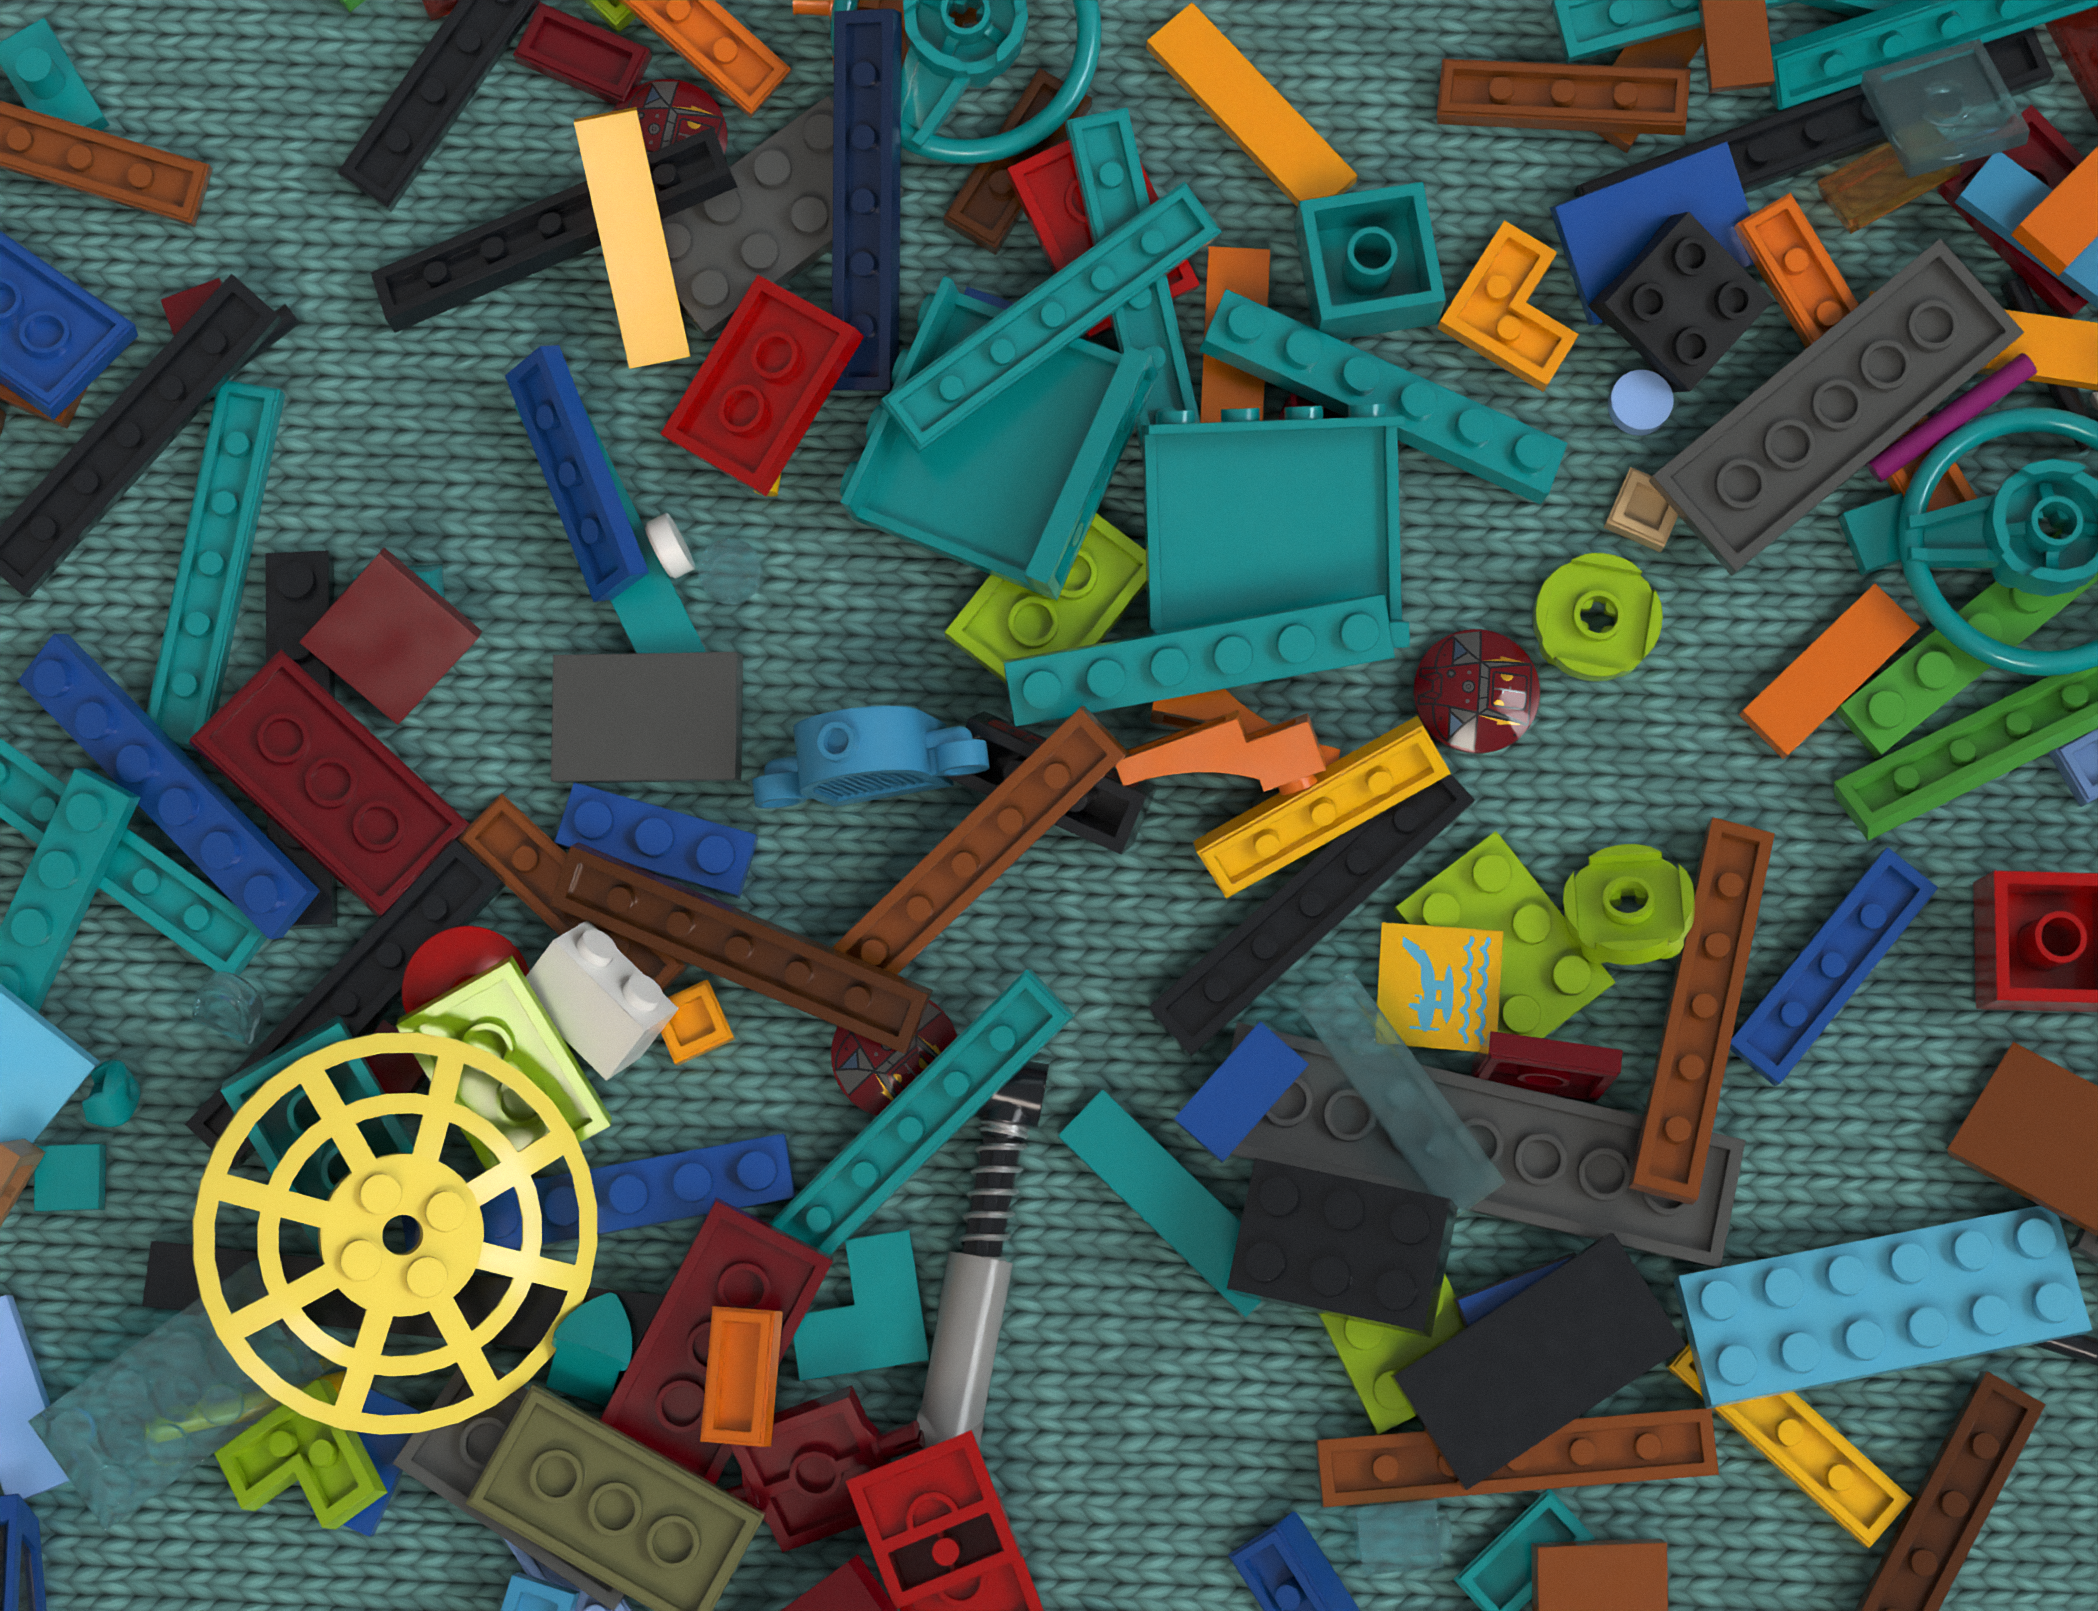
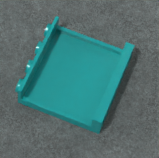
M943 276L936 294L929 293L921 305L917 319V326L920 329L911 349H903L894 364L892 371V383L894 386L891 392L1005 310L959 293L953 279ZM1078 338L919 454H917L882 405L879 404L872 412L866 428V439L868 442L859 462L852 461L843 475L840 485V495L843 497L840 503L852 519L1057 600L1158 376L1152 356L1148 352L1129 345L1126 346L1124 353L1121 354Z
M1386 404L1348 405V418L1323 419V406L1284 407L1285 420L1260 421L1259 408L1221 409V422L1196 423V410L1157 412L1158 425H1142L1148 634L1383 593L1386 597L1393 648L1410 647L1409 622L1402 620L1398 426H1405V416L1386 417Z

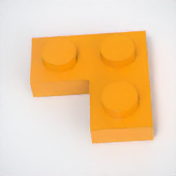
M1504 220L1441 318L1437 329L1544 392L1579 336L1578 333L1527 303L1554 261L1557 251Z

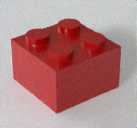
M1992 871L1974 881L1976 1009L2098 1012V873Z

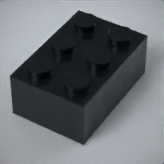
M1255 1158L1227 1289L1247 1298L1431 1338L1458 1207L1450 1198Z

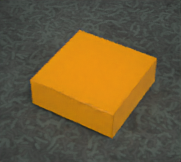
M708 979L667 997L679 1009L661 1031V1034L676 1066L736 1040Z

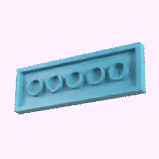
M2042 1206L1680 1275L1673 1280L1706 1409L2071 1336L2084 1335L2092 1331L2059 1215Z

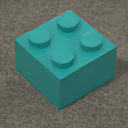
M1423 182L1299 201L1294 230L1314 329L1342 340L1438 324L1446 297Z

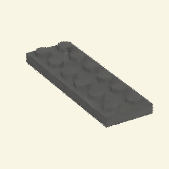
M1940 238L1656 472L1649 482L1727 572L1733 576L2014 343L2024 331Z

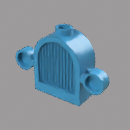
M867 706L837 710L815 715L796 723L793 726L796 755L769 761L764 768V775L754 778L752 786L755 807L765 809L794 806L804 803L807 799H815L837 807L954 786L953 780L945 776L970 775L986 771L990 768L987 743L985 740L973 739L971 731L964 726L947 728L946 723L912 707Z

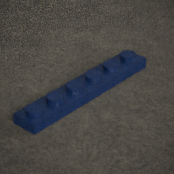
M895 9L834 11L832 315L855 327L864 335L863 340L832 389L840 392L891 391L894 386L892 383V371L899 356L902 13Z

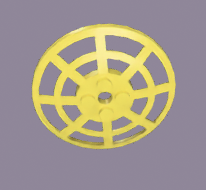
M417 1032L374 1033L337 1041L298 1058L266 1080L238 1108L216 1141L200 1179L192 1218V1260L200 1297L217 1336L238 1366L267 1394L305 1417L343 1430L378 1435L421 1433L462 1422L497 1405L527 1383L556 1352V1348L552 1346L551 1342L558 1326L571 1312L582 1305L591 1282L597 1250V1203L590 1169L575 1133L553 1101L524 1073L496 1055L456 1039ZM381 1053H421L437 1056L428 1095L417 1093L382 1094L345 1105L325 1072L326 1069L345 1061ZM466 1064L482 1070L513 1089L539 1114L550 1132L517 1152L512 1143L491 1122L469 1108L454 1103L463 1065ZM301 1084L321 1119L310 1126L288 1148L274 1169L268 1185L227 1174L236 1152L255 1123L283 1095ZM414 1113L422 1115L412 1153H390L375 1157L356 1123L365 1119L387 1114ZM449 1122L458 1125L477 1137L495 1154L500 1163L470 1181L465 1182L454 1170L439 1162ZM332 1137L350 1171L335 1185L327 1200L289 1191L292 1181L305 1161L324 1142ZM564 1155L572 1174L579 1207V1248L575 1265L540 1256L542 1214L537 1190L531 1175ZM511 1187H514L517 1194L522 1217V1243L520 1251L483 1242L484 1223L480 1206ZM219 1201L260 1212L257 1223V1255L262 1279L268 1295L233 1313L230 1312L222 1294L215 1261V1219ZM398 1215L413 1217L420 1228V1237L417 1244L405 1253L389 1251L385 1247L382 1238L386 1223ZM281 1217L319 1227L318 1245L323 1265L288 1284L283 1274L279 1255V1223ZM476 1268L512 1277L508 1289L497 1306L478 1326L471 1330L453 1297L467 1284ZM532 1282L568 1291L559 1314L542 1341L517 1368L498 1381L481 1347L490 1342L513 1318L527 1296ZM337 1288L351 1301L365 1308L366 1311L354 1348L344 1345L323 1332L306 1316L301 1308ZM429 1311L447 1345L441 1348L415 1355H381L393 1316H413ZM283 1318L290 1330L312 1350L336 1364L347 1367L335 1405L314 1399L284 1381L256 1355L245 1337ZM457 1362L474 1396L455 1405L419 1414L383 1416L362 1413L374 1374L382 1376L419 1375L445 1368Z

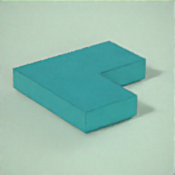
M910 1230L845 1240L855 1305L805 1314L793 1336L800 1381L930 1360Z

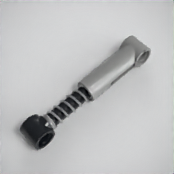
M1029 1061L974 1115V1117L982 1119L980 1121L982 1125L979 1126V1129L984 1137L982 1144L975 1148L980 1158L978 1167L971 1171L976 1180L974 1189L967 1193L970 1200H972L970 1212L962 1216L967 1222L966 1234L958 1239L963 1245L962 1253L949 1252L923 1400L917 1416V1422L920 1424L919 1430L923 1431L926 1444L923 1449L970 1430L974 1433L979 1449L981 1446L985 1421L983 1419L1013 1263L1006 1262L1007 1259L1002 1254L1004 1241L1011 1238L1010 1234L1006 1232L1008 1218L1015 1216L1013 1210L1010 1209L1012 1195L1019 1193V1190L1014 1187L1016 1173L1024 1170L1018 1164L1020 1151L1028 1148L1025 1142L1030 1137L1027 1134L1031 1131L1030 1128H1038L1049 1064ZM917 1449V1450L911 1451V1452H910V1455L913 1454V1453H916V1452H918V1451H921V1450H923V1449Z

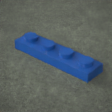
M559 345L539 346L508 372L505 378L593 602L613 600L647 575L649 571Z
M1887 847L1882 850L1732 1035L1729 1050L1773 1086L1781 1084L1938 887L1890 848Z

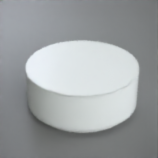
M664 513L646 523L645 530L660 563L670 577L676 579L696 568L679 529L668 513Z

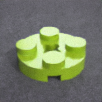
M1589 553L1576 557L1570 563L1560 566L1545 580L1538 592L1533 607V630L1539 642V651L1542 658L1549 664L1557 666L1569 676L1585 681H1609L1630 674L1652 651L1661 632L1663 619L1662 605L1656 590L1652 591L1649 583L1641 576L1643 572L1632 562L1616 555ZM1593 602L1604 604V614L1614 617V625L1604 626L1600 633L1590 631L1588 623L1582 621L1580 617V611H1589Z
M1621 844L1601 849L1589 856V865L1581 869L1576 877L1573 871L1566 881L1563 893L1565 922L1571 937L1580 945L1581 953L1587 960L1594 963L1608 962L1619 965H1637L1657 959L1673 958L1681 952L1684 947V938L1694 922L1695 899L1691 878L1679 863L1677 869L1672 863L1662 859L1661 851L1650 846ZM1628 895L1635 896L1637 904L1645 905L1642 909L1631 913L1618 911L1614 908L1620 906L1622 897Z

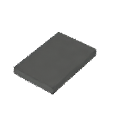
M739 652L553 655L551 781L556 783L741 781L743 654Z

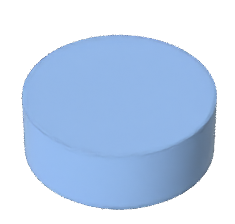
M1641 369L1624 374L1615 383L1608 398V412L1611 420L1620 430L1631 435L1643 436L1657 431L1666 422L1673 408L1674 399L1671 387L1662 376L1653 371Z

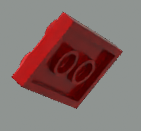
M1064 141L1007 168L1006 175L1055 275L1093 247L1069 141ZM1141 163L1149 202L1152 205L1159 198ZM1188 259L1166 275L1172 301L1196 290L1200 285ZM1108 316L1084 334L1085 340L1088 341L1111 330L1110 317Z
M757 275L660 434L678 447L767 497L863 340L864 335L848 323L766 278Z

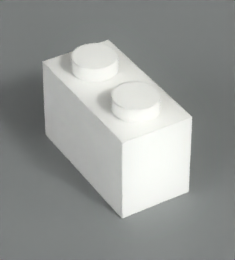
M589 921L581 923L554 939L526 976L527 981L563 1039L606 1081L640 1059L679 1009L663 994L660 986L653 979L644 975L617 949L614 941L607 934L599 931Z

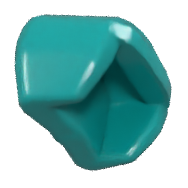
M118 1059L105 1061L91 1073L94 1085L89 1097L82 1102L87 1122L103 1127H117L128 1122L134 1114L140 1100L141 1090L138 1081L124 1062Z

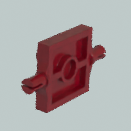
M851 1385L774 1413L771 1447L730 1444L742 1469V1483L725 1490L767 1513L763 1520L770 1526L783 1553L862 1525L846 1481L891 1463V1458L925 1448L924 1433L922 1430H919L920 1424L916 1420L884 1433L879 1432L878 1428L869 1421Z

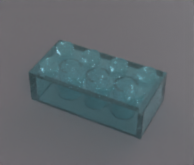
M258 1259L249 1262L220 1283L222 1294L231 1313L268 1295ZM200 1297L28 1422L106 1531L283 1403L267 1394L238 1366L217 1336ZM283 1318L245 1337L256 1355L284 1381L299 1390H303L338 1365L306 1345L290 1330Z

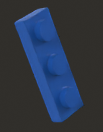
M574 782L555 843L559 847L570 849L571 845L579 842L658 876L740 899L758 837L756 834Z

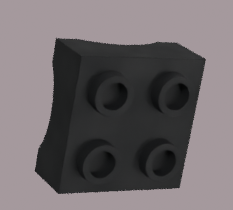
M1690 212L1671 215L1656 231L1640 254L1596 296L1588 307L1604 323L1623 337L1643 357L1652 370L1668 382L1672 393L1691 391L1774 300Z

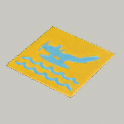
M1382 922L1375 1043L1478 1052L1490 1031L1498 1032L1503 931Z

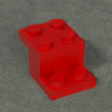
M972 1430L846 1481L890 1600L896 1609L900 1608V1611H1044L999 1492H996Z

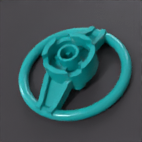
M859 0L833 1L830 24L833 59L834 11L857 10ZM903 0L905 43L908 52L901 70V148L935 161L955 164H977L1002 160L1017 155L1049 137L1076 110L1092 82L1101 48L1102 27L1098 0H1073L1077 23L1076 48L1069 73L1055 97L1043 110L1024 124L995 136L977 139H955L935 134L968 86L982 88L989 85L995 77L1003 74L1018 58L1028 31L1026 0ZM969 7L977 10L976 22L978 24L973 27L960 28L955 25V18L950 16L953 11L964 14Z
M2021 407L1996 411L1976 418L1947 435L1929 452L1917 468L1906 490L1900 512L1898 544L1903 572L1910 591L1924 615L1947 640L1963 652L1990 666L2013 673L2036 676L2066 675L2097 667L2098 638L2077 647L2051 651L2030 650L2002 643L1985 635L1966 622L1950 606L1935 583L1930 568H1991L1994 579L2000 585L2007 588H2017L2025 593L2049 597L2073 592L2078 587L2086 585L2098 573V481L2083 472L2086 467L2080 463L2054 458L2028 463L2018 473L2007 479L1993 495L1927 512L1936 486L1952 464L1974 447L1996 437L2023 432L2049 433L2074 439L2098 451V422L2070 411L2047 407ZM2043 517H2047L2051 527L2062 529L2063 534H2060L2056 539L2051 538L2042 532L2039 523L2043 520Z

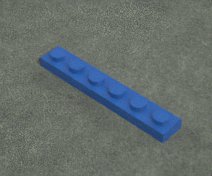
M53 634L18 679V682L119 786L141 797L138 805L268 939L283 938L320 890L69 634Z
M784 1133L590 1169L597 1203V1236L706 1216L716 1197L739 1209L793 1200L796 1197L787 1137ZM566 1173L533 1179L542 1214L541 1246L579 1239V1207L572 1174ZM511 1187L480 1206L484 1223L483 1242L520 1250L522 1243V1217L517 1194L514 1187ZM401 1215L406 1251L408 1252L417 1244L420 1237V1228L413 1217Z

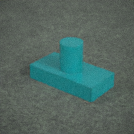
M44 17L0 42V65L27 109L98 131L110 125Z

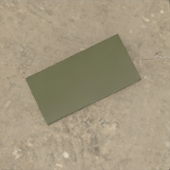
M536 1383L530 1387L465 1503L654 1611H713L767 1514Z

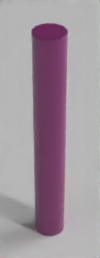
M2024 353L2016 356L1883 450L1866 464L1869 472L1878 482H1883L1947 435L2035 375L2037 369L2032 360Z

